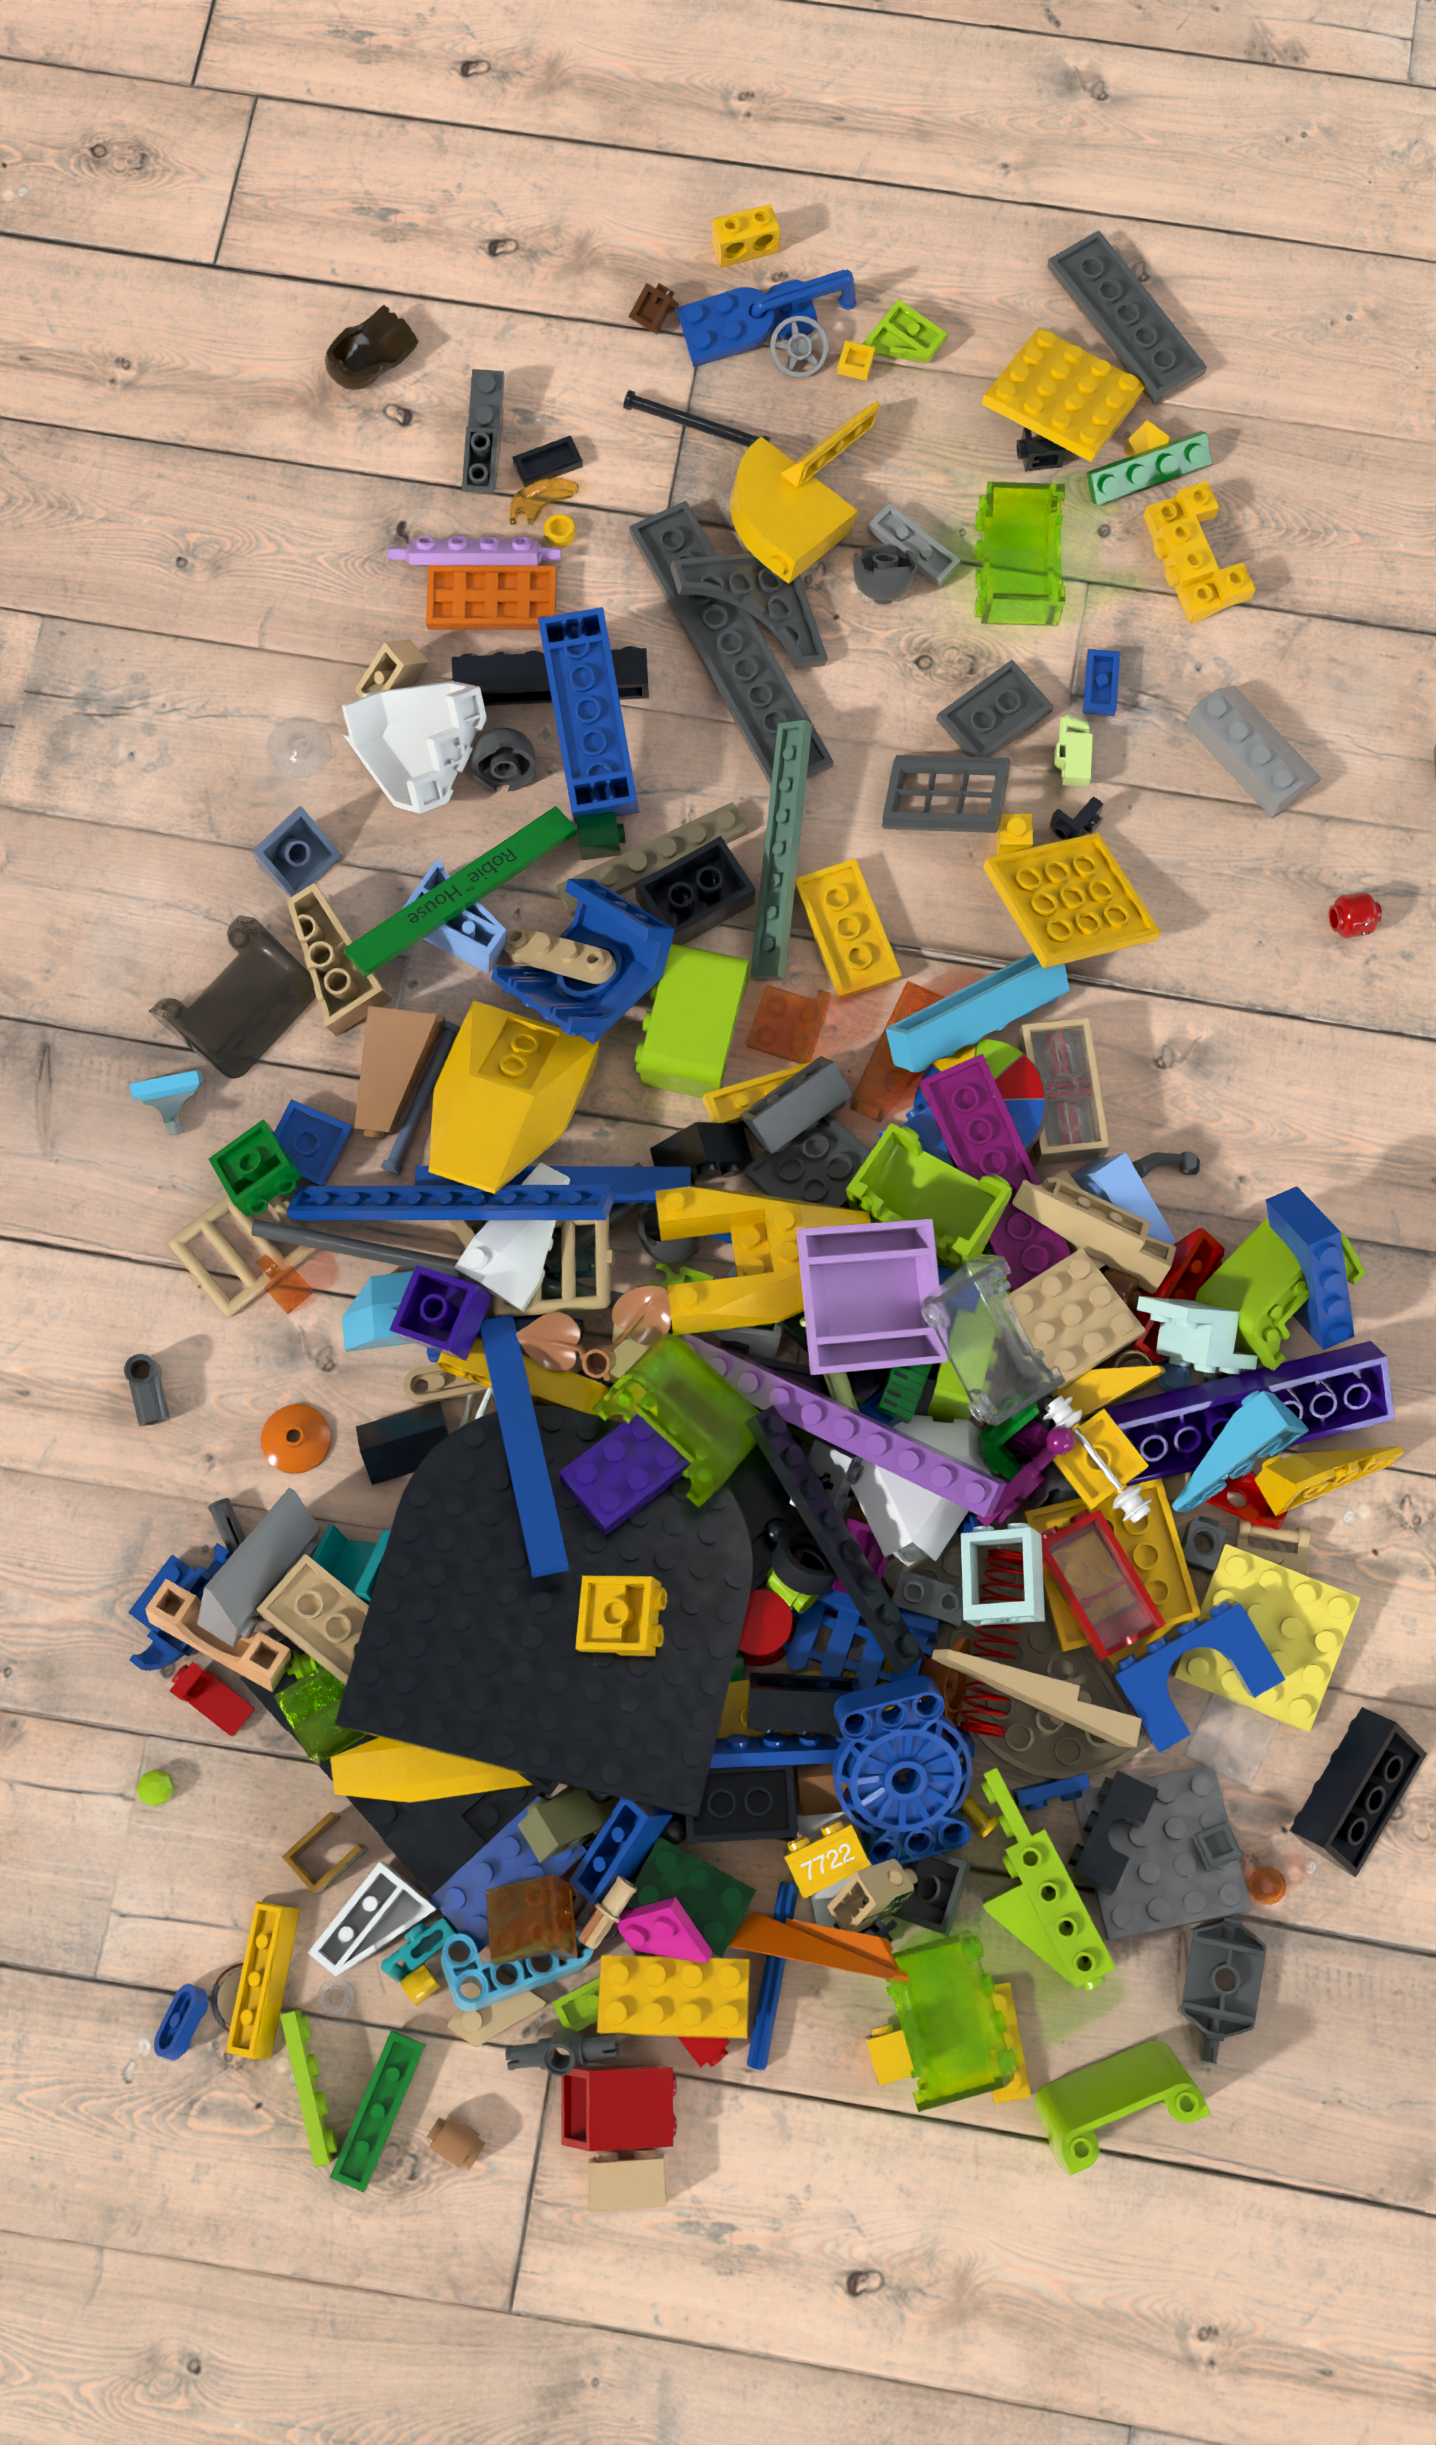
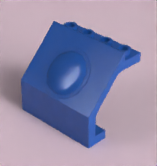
M568 879L565 892L578 899V904L573 922L559 937L609 951L616 963L614 975L606 982L592 984L528 965L494 966L491 979L501 985L504 992L521 999L523 1005L540 1012L543 1019L554 1022L562 1027V1032L572 1036H581L594 1044L663 977L675 929L594 879Z

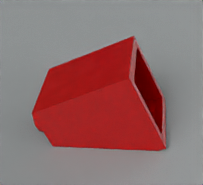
M662 2065L574 2067L569 2074L562 2076L561 2145L589 2152L673 2147V2137L677 2132V2120L673 2113V2097L676 2095L677 2081L673 2074V2067Z

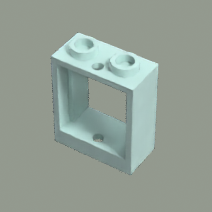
M1026 1523L1008 1524L1006 1530H994V1527L978 1526L974 1527L971 1533H961L963 1620L973 1626L1045 1621L1041 1534ZM1023 1542L1025 1601L979 1604L977 1546Z

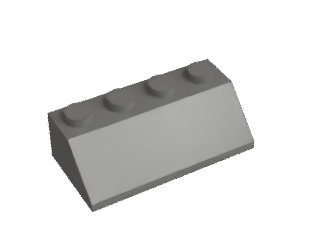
M1235 685L1216 689L1192 708L1185 726L1271 818L1321 780V777Z
M288 1488L204 1587L197 1625L232 1647L236 1645L241 1637L247 1639L252 1634L258 1623L257 1618L260 1615L256 1609L303 1555L307 1554L312 1558L318 1546L316 1542L320 1528L293 1489Z

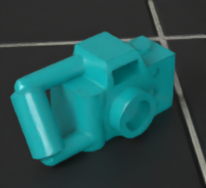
M446 1916L427 1927L421 1922L404 1935L408 1942L390 1957L384 1959L381 1963V1969L394 1981L400 1982L405 1976L441 1949L450 1936L459 1934V1932ZM401 1959L406 1963L403 1967L397 1963Z

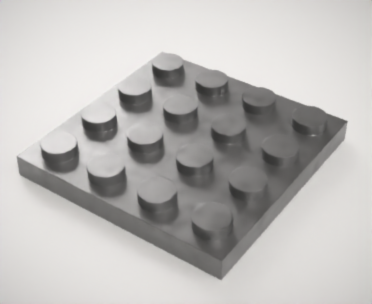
M1214 1764L1138 1779L1159 1791L1147 1819L1140 1829L1125 1822H1117L1109 1827L1108 1838L1112 1847L1130 1858L1118 1886L1111 1896L1094 1888L1106 1940L1110 1941L1252 1911L1239 1858L1207 1870L1192 1838L1194 1833L1226 1820L1229 1823ZM1101 1787L1081 1791L1082 1797L1073 1800L1083 1844L1088 1835V1832L1083 1830L1091 1810L1098 1812L1103 1799L1097 1797Z

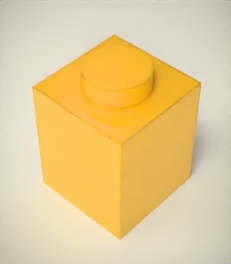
M892 2023L871 2029L872 2036L865 2038L879 2086L914 2076L915 2071L903 2030L901 2028L893 2029Z

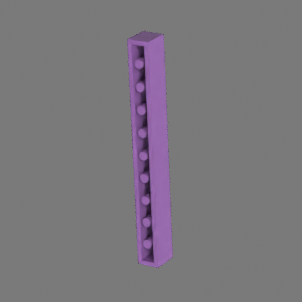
M698 1333L676 1335L665 1359L666 1363L763 1410L774 1405L779 1415L785 1421L984 1518L993 1515L1007 1484L1005 1481Z

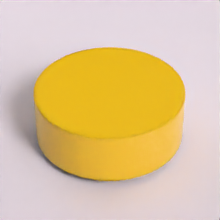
M554 514L544 523V537L551 546L563 548L574 541L576 536L575 524L569 516Z

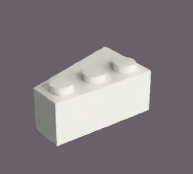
M379 1862L307 1953L333 1975L339 1976L439 1908L386 1862Z

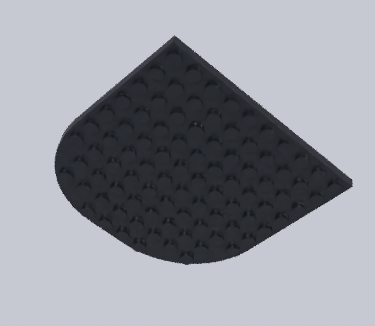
M535 1405L533 1407L569 1570L532 1578L497 1411L463 1425L442 1440L423 1459L411 1476L402 1494L335 1726L697 1818L752 1586L753 1558L751 1541L745 1519L734 1495L709 1463L693 1450L675 1440L692 1460L689 1471L604 1537L559 1482L560 1471L623 1422L562 1407ZM582 1576H652L661 1582V1588H665L667 1593V1604L664 1610H659L658 1624L663 1626L664 1640L661 1647H656L655 1656H624L610 1652H580L576 1650Z

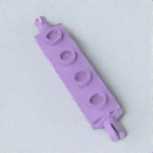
M422 536L412 539L411 544L407 545V547L388 546V561L407 560L409 565H538L542 561H561V547H542L539 544V540H531L529 537L524 536L515 537L512 540H499L493 536L483 537L480 540H467V538L462 536H455L449 539H435L430 536Z

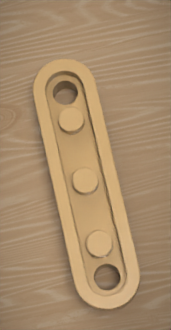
M527 928L515 929L506 937L504 950L508 957L517 963L592 984L606 982L616 971V963L610 952L605 949Z
M520 1347V1348H521V1353H522L523 1355L529 1356V1355L525 1352V1350H524L522 1347ZM437 1364L411 1370L406 1375L403 1383L407 1397L416 1404H428L483 1393L488 1389L486 1386L450 1374L439 1368ZM420 1382L428 1383V1389L424 1393L416 1391V1387Z

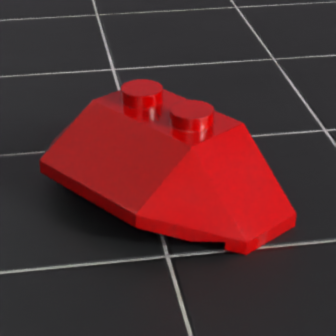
M1203 1228L1196 1229L1173 1245L1176 1247L1170 1270L1155 1293L1151 1294L1140 1287L1139 1291L1144 1293L1143 1296L1196 1301L1198 1290L1222 1265L1221 1258L1224 1257L1225 1248ZM1139 1310L1136 1312L1131 1311L1146 1330L1142 1337L1131 1344L1140 1352L1146 1354L1153 1363H1159L1163 1359L1170 1358L1156 1353L1160 1322L1150 1320L1151 1313Z

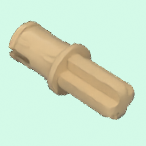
M618 1876L603 1901L595 1904L597 1909L579 1934V1940L588 1948L596 1949L614 1922L619 1923L621 1920L619 1917L620 1913L633 1894L637 1892V1888L625 1878Z

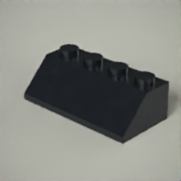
M1361 1707L1357 1716L1350 1722L1348 1731L1340 1745L1332 1753L1330 1762L1322 1776L1315 1782L1312 1793L1302 1810L1295 1816L1294 1823L1289 1831L1304 1845L1348 1874L1357 1877L1427 1753L1397 1722Z

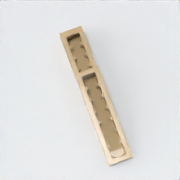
M950 1649L933 1650L932 1659L1114 1745L1119 1747H1137L1142 1718L1077 1701L1079 1685Z

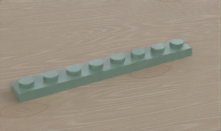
M807 720L778 723L750 975V978L756 981L785 979L812 733V724Z

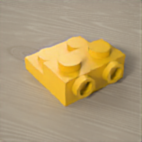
M582 1576L576 1650L580 1652H610L624 1656H655L656 1647H661L664 1640L663 1626L658 1624L659 1610H664L667 1604V1593L665 1588H661V1582L652 1576Z

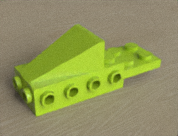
M997 1767L983 1773L986 1781L980 1783L990 1804L998 1802L1003 1812L1002 1815L998 1816V1820L1007 1838L1015 1835L1017 1839L1005 1846L1007 1855L1003 1856L1002 1860L1011 1878L1014 1879L1018 1876L1020 1878L1019 1882L983 1899V1906L986 1912L1068 1980L1076 1989L1084 1986L1085 1990L1088 1991L1101 1985L1106 1981L1103 1975L1117 1968L1045 1828L1041 1827L1031 1833L1029 1832ZM1045 1886H1052L1054 1888L1053 1892L1049 1894ZM1063 1921L1071 1922L1069 1928H1066ZM1081 1956H1087V1957H1088V1959H1087V1961H1086L1085 1963H1084V1961H1083V1959H1082Z

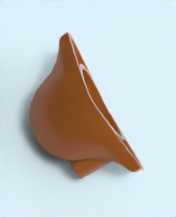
M961 1638L950 1650L970 1655L971 1640ZM932 1656L927 1657L922 1661L918 1675L929 1676L935 1681L945 1702V1709L942 1715L956 1726L964 1704L963 1698L966 1696V1683H968L969 1676L933 1660ZM931 1695L921 1697L919 1702L927 1700ZM943 1728V1730H944L946 1733L951 1734L949 1731H947L945 1728Z

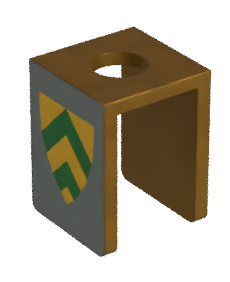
M336 1812L328 1813L282 1856L313 1894L322 1893L368 1850L365 1844H358L319 1881L301 1863L297 1857L341 1818Z

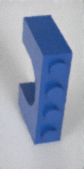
M1297 1186L1266 1199L1269 1226L1295 1255L1308 1285L1309 1298L1293 1314V1317L1323 1350L1355 1337L1340 1230Z
M1228 1599L1221 1601L1209 1609L1211 1615L1200 1622L1195 1617L1178 1627L1180 1633L1167 1640L1165 1635L1159 1637L1146 1646L1149 1650L1138 1658L1134 1654L1128 1655L1115 1664L1117 1670L1113 1671L1111 1675L1135 1716L1142 1718L1141 1726L1155 1750L1159 1753L1191 1735L1172 1703L1167 1689L1169 1670L1174 1661L1184 1652L1199 1647H1207L1219 1651L1232 1666L1248 1695L1253 1698L1286 1680L1241 1603L1234 1601L1230 1604Z

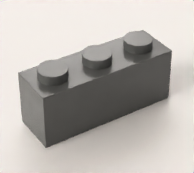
M820 1056L742 1112L740 1116L759 1147L773 1154L774 1152L786 1149L791 1144V1140L801 1132H808L815 1128L819 1123L818 1120L826 1114L841 1109L846 1103L845 1100L850 1098L853 1093L835 1062Z

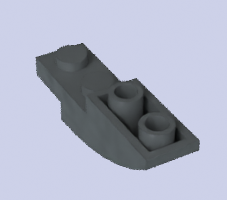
M472 369L469 420L465 438L463 492L494 493L504 415V371Z

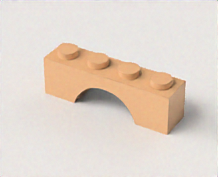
M165 1579L145 1608L149 1623L273 1692L285 1674L286 1669L291 1664L290 1648L259 1631L252 1632L247 1639L241 1637L234 1647L230 1646L197 1625L201 1606L200 1599Z

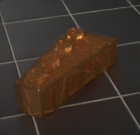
M907 980L885 1028L945 997ZM884 1029L855 1089L850 1105V1110L880 1123L906 1093L914 1080L923 1072H910L907 1069L894 1065L886 1029Z

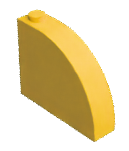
M760 437L747 449L739 463L730 497L731 517L734 527L747 549L774 574L790 584L851 533L858 510L814 476L800 487H795L781 476V472L794 461L763 437Z

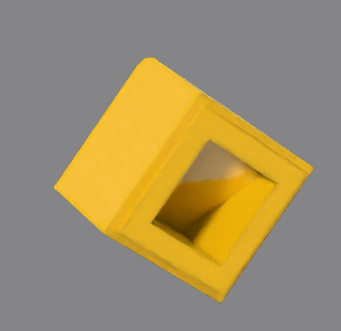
M1146 420L1127 440L1124 454L1129 457L1166 444L1171 441V438L1150 421Z

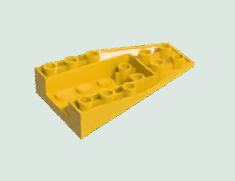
M473 1000L434 1087L428 1172L493 1194L497 1193L563 1136L595 1072L600 1041L592 1044L581 1036H572L562 1032L561 1028Z

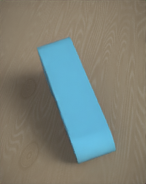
M573 1931L482 1964L472 1938L459 1933L450 1936L445 1941L441 1954V1965L454 2003L461 2010L471 2012L579 1973L588 1965L594 1949L588 1948L579 1940L578 1937L581 1931ZM571 1946H574L576 1951H583L579 1959H577L575 1954L567 1955ZM456 1947L463 1948L468 1954V1959L464 1962H454L449 1957L448 1952ZM537 1957L545 1958L550 1964V1970L538 1972L532 1967L531 1961ZM563 1957L562 1962L559 1966V1958ZM501 1970H508L513 1973L516 1981L511 1985H503L498 1982L496 1974ZM465 1983H474L479 1987L480 1995L476 1998H467L462 1994L460 1988Z

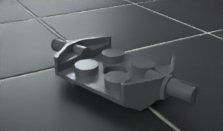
M1240 1914L1222 1917V1921L1191 1929L1190 1932L1193 1934L1182 2004L1181 2008H1178V2012L1204 2033L1205 2042L1201 2060L1217 2064L1220 2041L1224 2042L1226 2037L1253 2030L1255 2026L1267 1946L1242 1925L1243 1921H1239ZM1223 1968L1229 1969L1234 1975L1233 1986L1225 1991L1221 1990L1215 1982L1217 1972Z

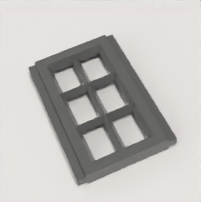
M896 755L893 761L882 817L883 829L997 833L1009 777L1010 759ZM904 774H930L927 790L902 789ZM936 774L962 775L960 791L934 790ZM969 775H994L992 792L967 791ZM900 795L925 796L923 811L898 812ZM932 796L958 797L956 812L929 813ZM965 797L991 798L988 815L962 814Z

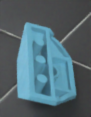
M413 1271L370 1277L342 1316L346 1352L413 1344L390 1331Z

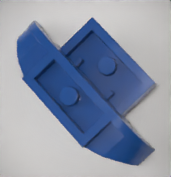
M218 1542L213 1548L215 1550L214 1560L207 1570L199 1566L195 1571L172 1554L129 1610V1614L151 1630L147 1637L153 1641L143 1653L133 1654L129 1659L138 1668L145 1671L161 1669L175 1663L184 1655L189 1657L195 1649L149 1623L145 1608L165 1579L196 1595L202 1601L204 1587L232 1555L230 1551Z

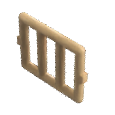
M227 1194L170 1238L169 1246L190 1271L191 1275L189 1277L199 1289L202 1287L225 1316L231 1317L317 1249L299 1246L288 1256L284 1257L270 1239L252 1236L251 1230L254 1218L251 1215L246 1217L233 1205ZM277 1195L268 1202L285 1225L306 1229L300 1220L290 1219L286 1211L290 1204L288 1200L284 1202ZM228 1211L233 1214L274 1265L259 1278L254 1275L213 1224V1222ZM201 1232L204 1233L247 1287L231 1300L186 1246V1243Z
M609 1215L607 1220H556L554 1228L561 1227V1299L542 1300L541 1284L523 1312L493 1295L494 1315L501 1317L513 1314V1317L548 1314L551 1312L596 1310L609 1307L611 1302L610 1267L614 1266V1252L610 1250ZM595 1224L596 1295L576 1297L575 1226Z

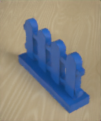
M830 1589L820 1594L815 1603L804 1613L799 1614L796 1610L794 1611L793 1617L799 1621L792 1642H785L782 1647V1652L787 1653L786 1662L792 1672L801 1673L805 1671L811 1660L821 1663L820 1671L822 1676L842 1677L844 1670L855 1673V1678H859L860 1690L875 1687L878 1681L890 1683L919 1674L924 1656L909 1669L899 1674L882 1670L886 1656L870 1629L859 1626V1623H866L848 1594ZM898 1608L902 1619L912 1635L917 1639L924 1656L931 1657L934 1649L933 1646L928 1645V1642L938 1643L941 1634L939 1619ZM825 1613L836 1615L837 1619L825 1616ZM821 1626L833 1629L825 1653L814 1650ZM855 1636L867 1639L860 1663L848 1660Z

